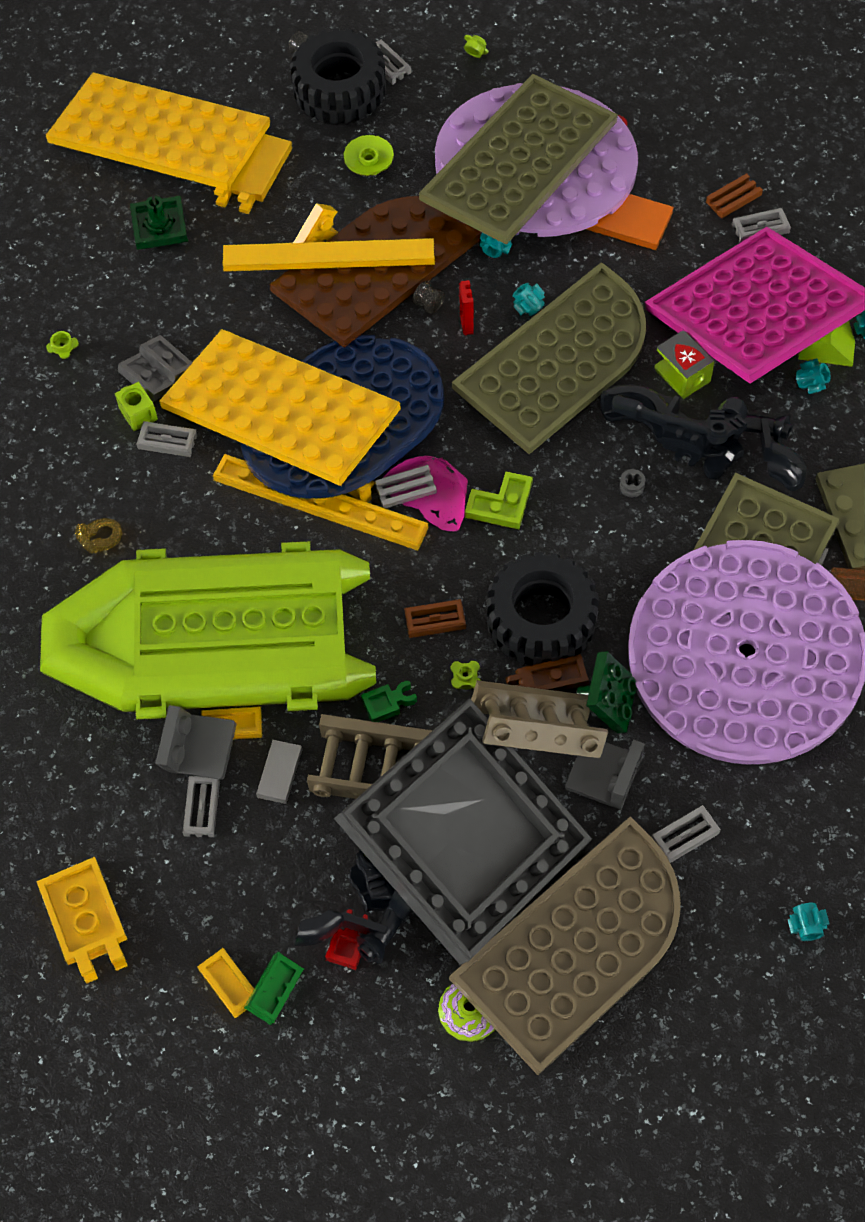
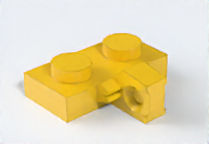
M316 203L293 243L324 242V240H329L338 233L333 228V219L338 211L330 205Z

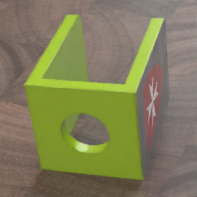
M685 331L679 332L657 347V351L664 359L655 364L654 369L683 399L711 382L714 360Z

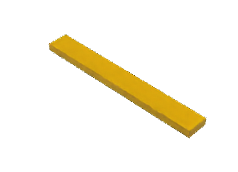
M433 238L223 245L224 271L435 265Z
M227 454L223 455L213 474V479L216 482L417 551L429 528L427 522L344 494L328 498H299L285 495L269 488L258 480L244 460Z

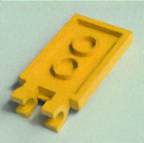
M264 134L229 189L215 188L214 195L218 196L216 205L226 207L233 193L238 195V202H242L239 212L249 214L255 200L263 202L292 150V141Z
M95 857L36 881L64 958L68 965L77 962L81 976L84 977L86 984L98 979L91 960L108 953L116 971L128 966L119 943L128 939Z

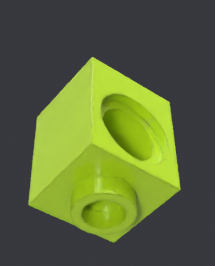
M139 381L125 386L120 391L114 393L118 407L133 431L142 428L143 421L154 422L158 420L154 404Z

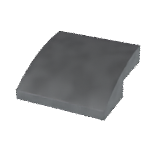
M159 335L141 344L138 354L119 363L118 372L132 384L139 381L151 401L154 402L166 394L193 362L164 337Z

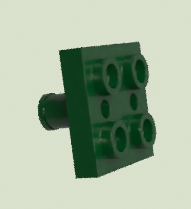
M151 196L146 201L130 204L137 250L188 242L181 196L162 199L159 196H155V200Z
M609 652L597 653L591 685L579 686L577 694L588 695L586 706L616 733H627L629 720L632 717L634 695L637 691L636 679Z

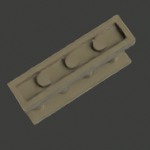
M476 681L471 700L483 714L489 715L482 739L483 744L593 758L601 757L608 730L588 726L587 720L591 711L586 706L588 695Z
M321 714L319 723L321 737L327 739L320 775L308 774L309 792H313L319 797L334 795L356 799L372 785L361 783L368 747L377 745L386 748L381 772L382 776L396 764L398 751L401 749H413L432 730ZM342 740L357 744L349 781L331 778L338 745Z

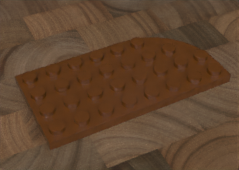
M419 196L392 199L370 208L326 242L433 238L435 265L289 269L270 284V291L345 348L479 242L482 232L420 201Z

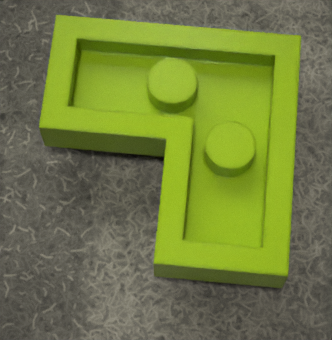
M506 471L499 494L471 489L465 509V518L520 529L533 477Z

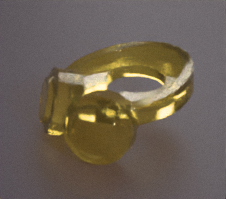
M102 518L88 525L82 523L76 526L75 533L80 545L91 554L114 547L122 538L121 526L113 519ZM107 526L112 528L113 533L109 538L90 540V537L96 535L101 527Z

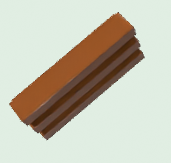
M746 173L708 195L706 203L722 219L760 197L763 189L760 186L756 187V182L754 180L750 181V176ZM750 190L749 193L745 194L744 196L738 199V196ZM730 202V204H728L727 206H725V207H723V208H720L721 206H723V205H725L726 203Z
M461 599L404 608L409 638L466 629ZM457 610V612H454V613H448V614H442V615H441V614H433V613H439V612ZM433 614L429 615V617L412 619L414 616Z

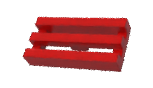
M470 280L460 281L459 299L462 330L464 335L474 334V302Z

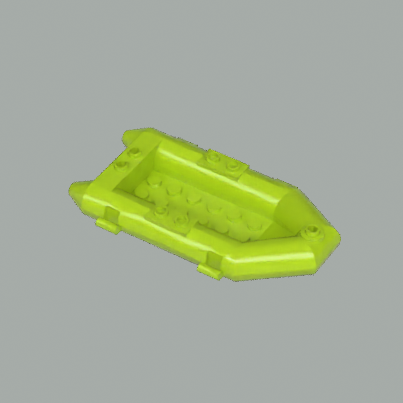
M310 541L281 543L282 552L167 558L166 548L136 550V559L120 561L42 615L40 671L117 710L136 712L137 720L166 718L169 705L178 706L182 709L287 703L288 711L318 710V702L349 700L376 684V667L345 653L342 595L370 580L369 562L340 549L311 551Z

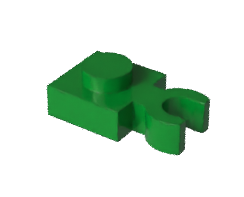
M410 681L401 682L396 690L391 691L387 684L361 695V700L372 722H380L400 714L399 705L412 706L417 702L416 694L411 696L403 695L405 691L411 689Z

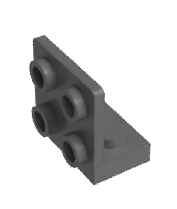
M169 705L155 764L171 773L223 780L229 761L237 725L236 722L229 719L192 715L181 707Z
M633 739L630 749H623L605 742L600 758L577 756L565 784V789L622 810L642 760L645 743Z

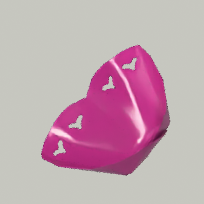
M431 456L414 457L391 468L383 476L385 478L428 465L437 493L402 504L419 509L426 520L441 530L457 531L460 529L465 513L468 480L443 458L435 459V457ZM446 466L451 468L454 471V473H451ZM421 476V477H417V478H414V479H411V480H407V481H404V482H400V483H398V484H402V483H405V482H409V481H412V480H415V479H419V478H422V477H425V476ZM420 485L406 491H400L397 493L390 494V496H399L415 490L428 487V485ZM431 510L439 511V518ZM455 519L457 525L454 523L448 524L447 522Z

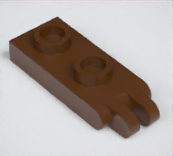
M581 654L557 661L518 668L515 671V675L505 678L506 684L553 691H565L578 688L579 686H587L589 683Z

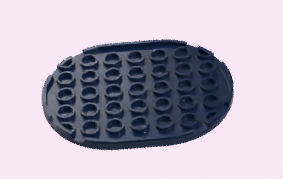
M375 335L359 336L345 348L334 341L317 349L301 361L400 402L401 410L341 486L241 443V449L245 462L254 476L277 492L299 498H328L352 492L381 475L417 446L433 430L439 420L444 404V389L439 370L430 357L416 346L396 338H391L390 340L375 338Z

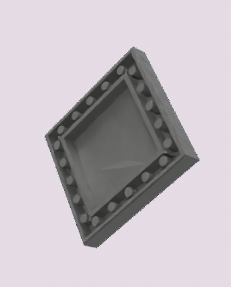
M470 698L334 818L460 965L472 959L592 840L513 747L483 744L482 739L488 719Z

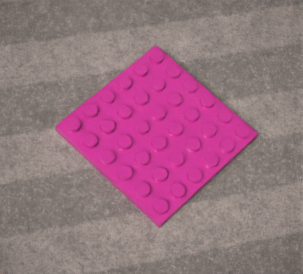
M765 227L645 301V309L677 333L685 331L708 355L751 384L865 310V287L772 229Z

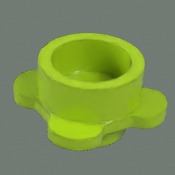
M465 35L464 39L467 42L464 50L468 54L476 58H480L482 54H488L487 44L482 37L478 35Z
M58 331L51 336L50 343L47 344L46 348L49 353H56L60 358L66 359L70 356L71 350L77 347L79 343L77 338H71L68 332Z
M470 661L469 663L453 662L451 665V671L454 676L451 680L452 686L463 690L475 688L476 681H480L477 675V671L480 669L479 663L476 661ZM463 673H468V676L464 677Z

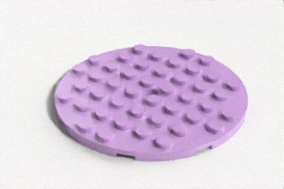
M523 83L493 88L462 104L449 116L437 137L435 146L436 174ZM562 87L578 96H581L603 108L612 111L606 105H604L603 103L594 99L591 96H588L578 90H572L569 88ZM619 116L617 123L519 232L537 233L538 237L571 234L598 224L599 219L609 213L612 215L623 204L633 189L636 180L638 152L630 130Z
M753 540L727 541L726 544L708 548L703 546L683 555L654 578L650 587L639 600L632 618L628 643L629 666L632 677L636 679L637 693L652 718L671 737L684 746L713 759L738 764H766L794 758L808 752L833 735L852 712L865 682V632L859 618V611L843 585L819 563L814 564L798 555L797 551L778 544ZM743 644H750L754 647L755 653L745 657L739 651V647Z

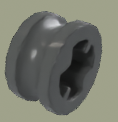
M636 469L624 471L620 478V491L622 494L631 498L640 496L645 488L646 480L644 474ZM628 481L632 483L637 481V486H635L634 484L627 485Z

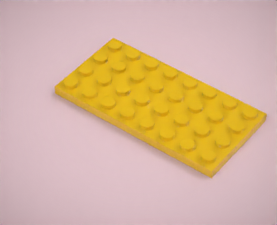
M92 73L48 131L46 138L48 143L228 190L270 127V118Z
M223 329L220 330L159 400L161 408L339 486L344 483L401 410L399 401Z

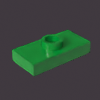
M276 952L244 1008L269 1025L273 1024L304 968L283 954Z

